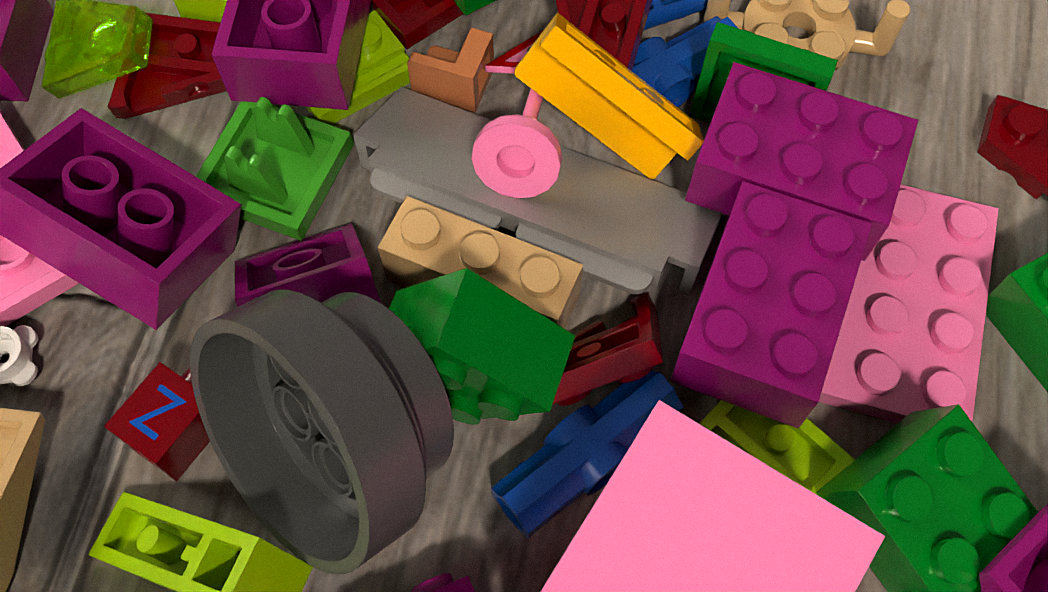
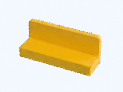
M558 12L515 68L514 73L518 79L649 179L656 178L677 153L688 161L703 145L704 139L697 122Z

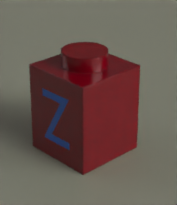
M161 362L157 364L104 425L108 431L176 482L210 442L196 404L190 368L180 376Z

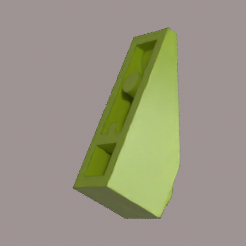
M124 491L88 554L93 558L174 592H302L313 569V566L260 537Z

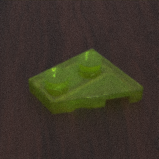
M56 0L49 44L44 55L46 62L41 87L60 99L147 67L153 19L137 6L92 0Z

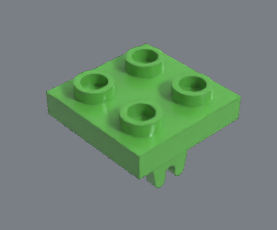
M260 97L257 103L240 102L196 177L241 203L240 219L302 241L352 150L354 143L351 132L295 113L290 106L285 104L281 108L272 105L267 98Z

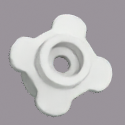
M21 325L12 330L9 327L0 326V360L4 355L8 353L10 355L8 361L0 363V384L13 382L18 386H25L35 379L38 368L32 362L33 347L38 342V334L31 327Z

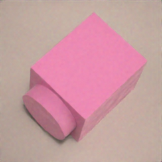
M659 400L540 592H855L885 536Z

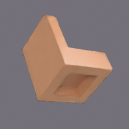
M471 27L460 52L435 45L429 48L427 55L412 52L407 62L411 90L460 109L476 113L493 73L485 71V65L494 60L493 33Z

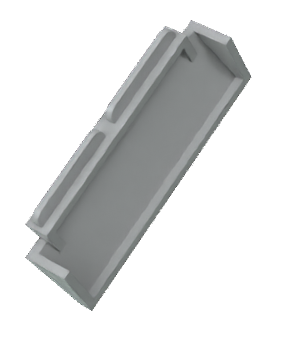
M400 87L353 134L361 167L371 171L370 182L377 194L399 203H403L407 195L496 231L499 227H503L516 232V238L583 264L582 275L631 294L643 293L650 285L657 288L665 267L669 262L685 269L678 291L690 295L723 213L685 201L686 192L560 146L562 162L558 179L548 191L535 197L518 199L501 195L483 183L476 174L471 160L476 137L483 127L492 120L404 87Z

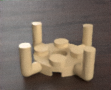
M708 0L704 22L716 16L721 19L728 16L738 29L747 30L760 36L838 60L835 68L837 71L845 63L849 52L873 56L888 54L910 13V6L903 0H891L887 4L874 32L856 30L854 18L848 9L849 0H751L745 13L730 11L731 0ZM785 27H800L807 31L810 37L805 39L794 38L788 34Z

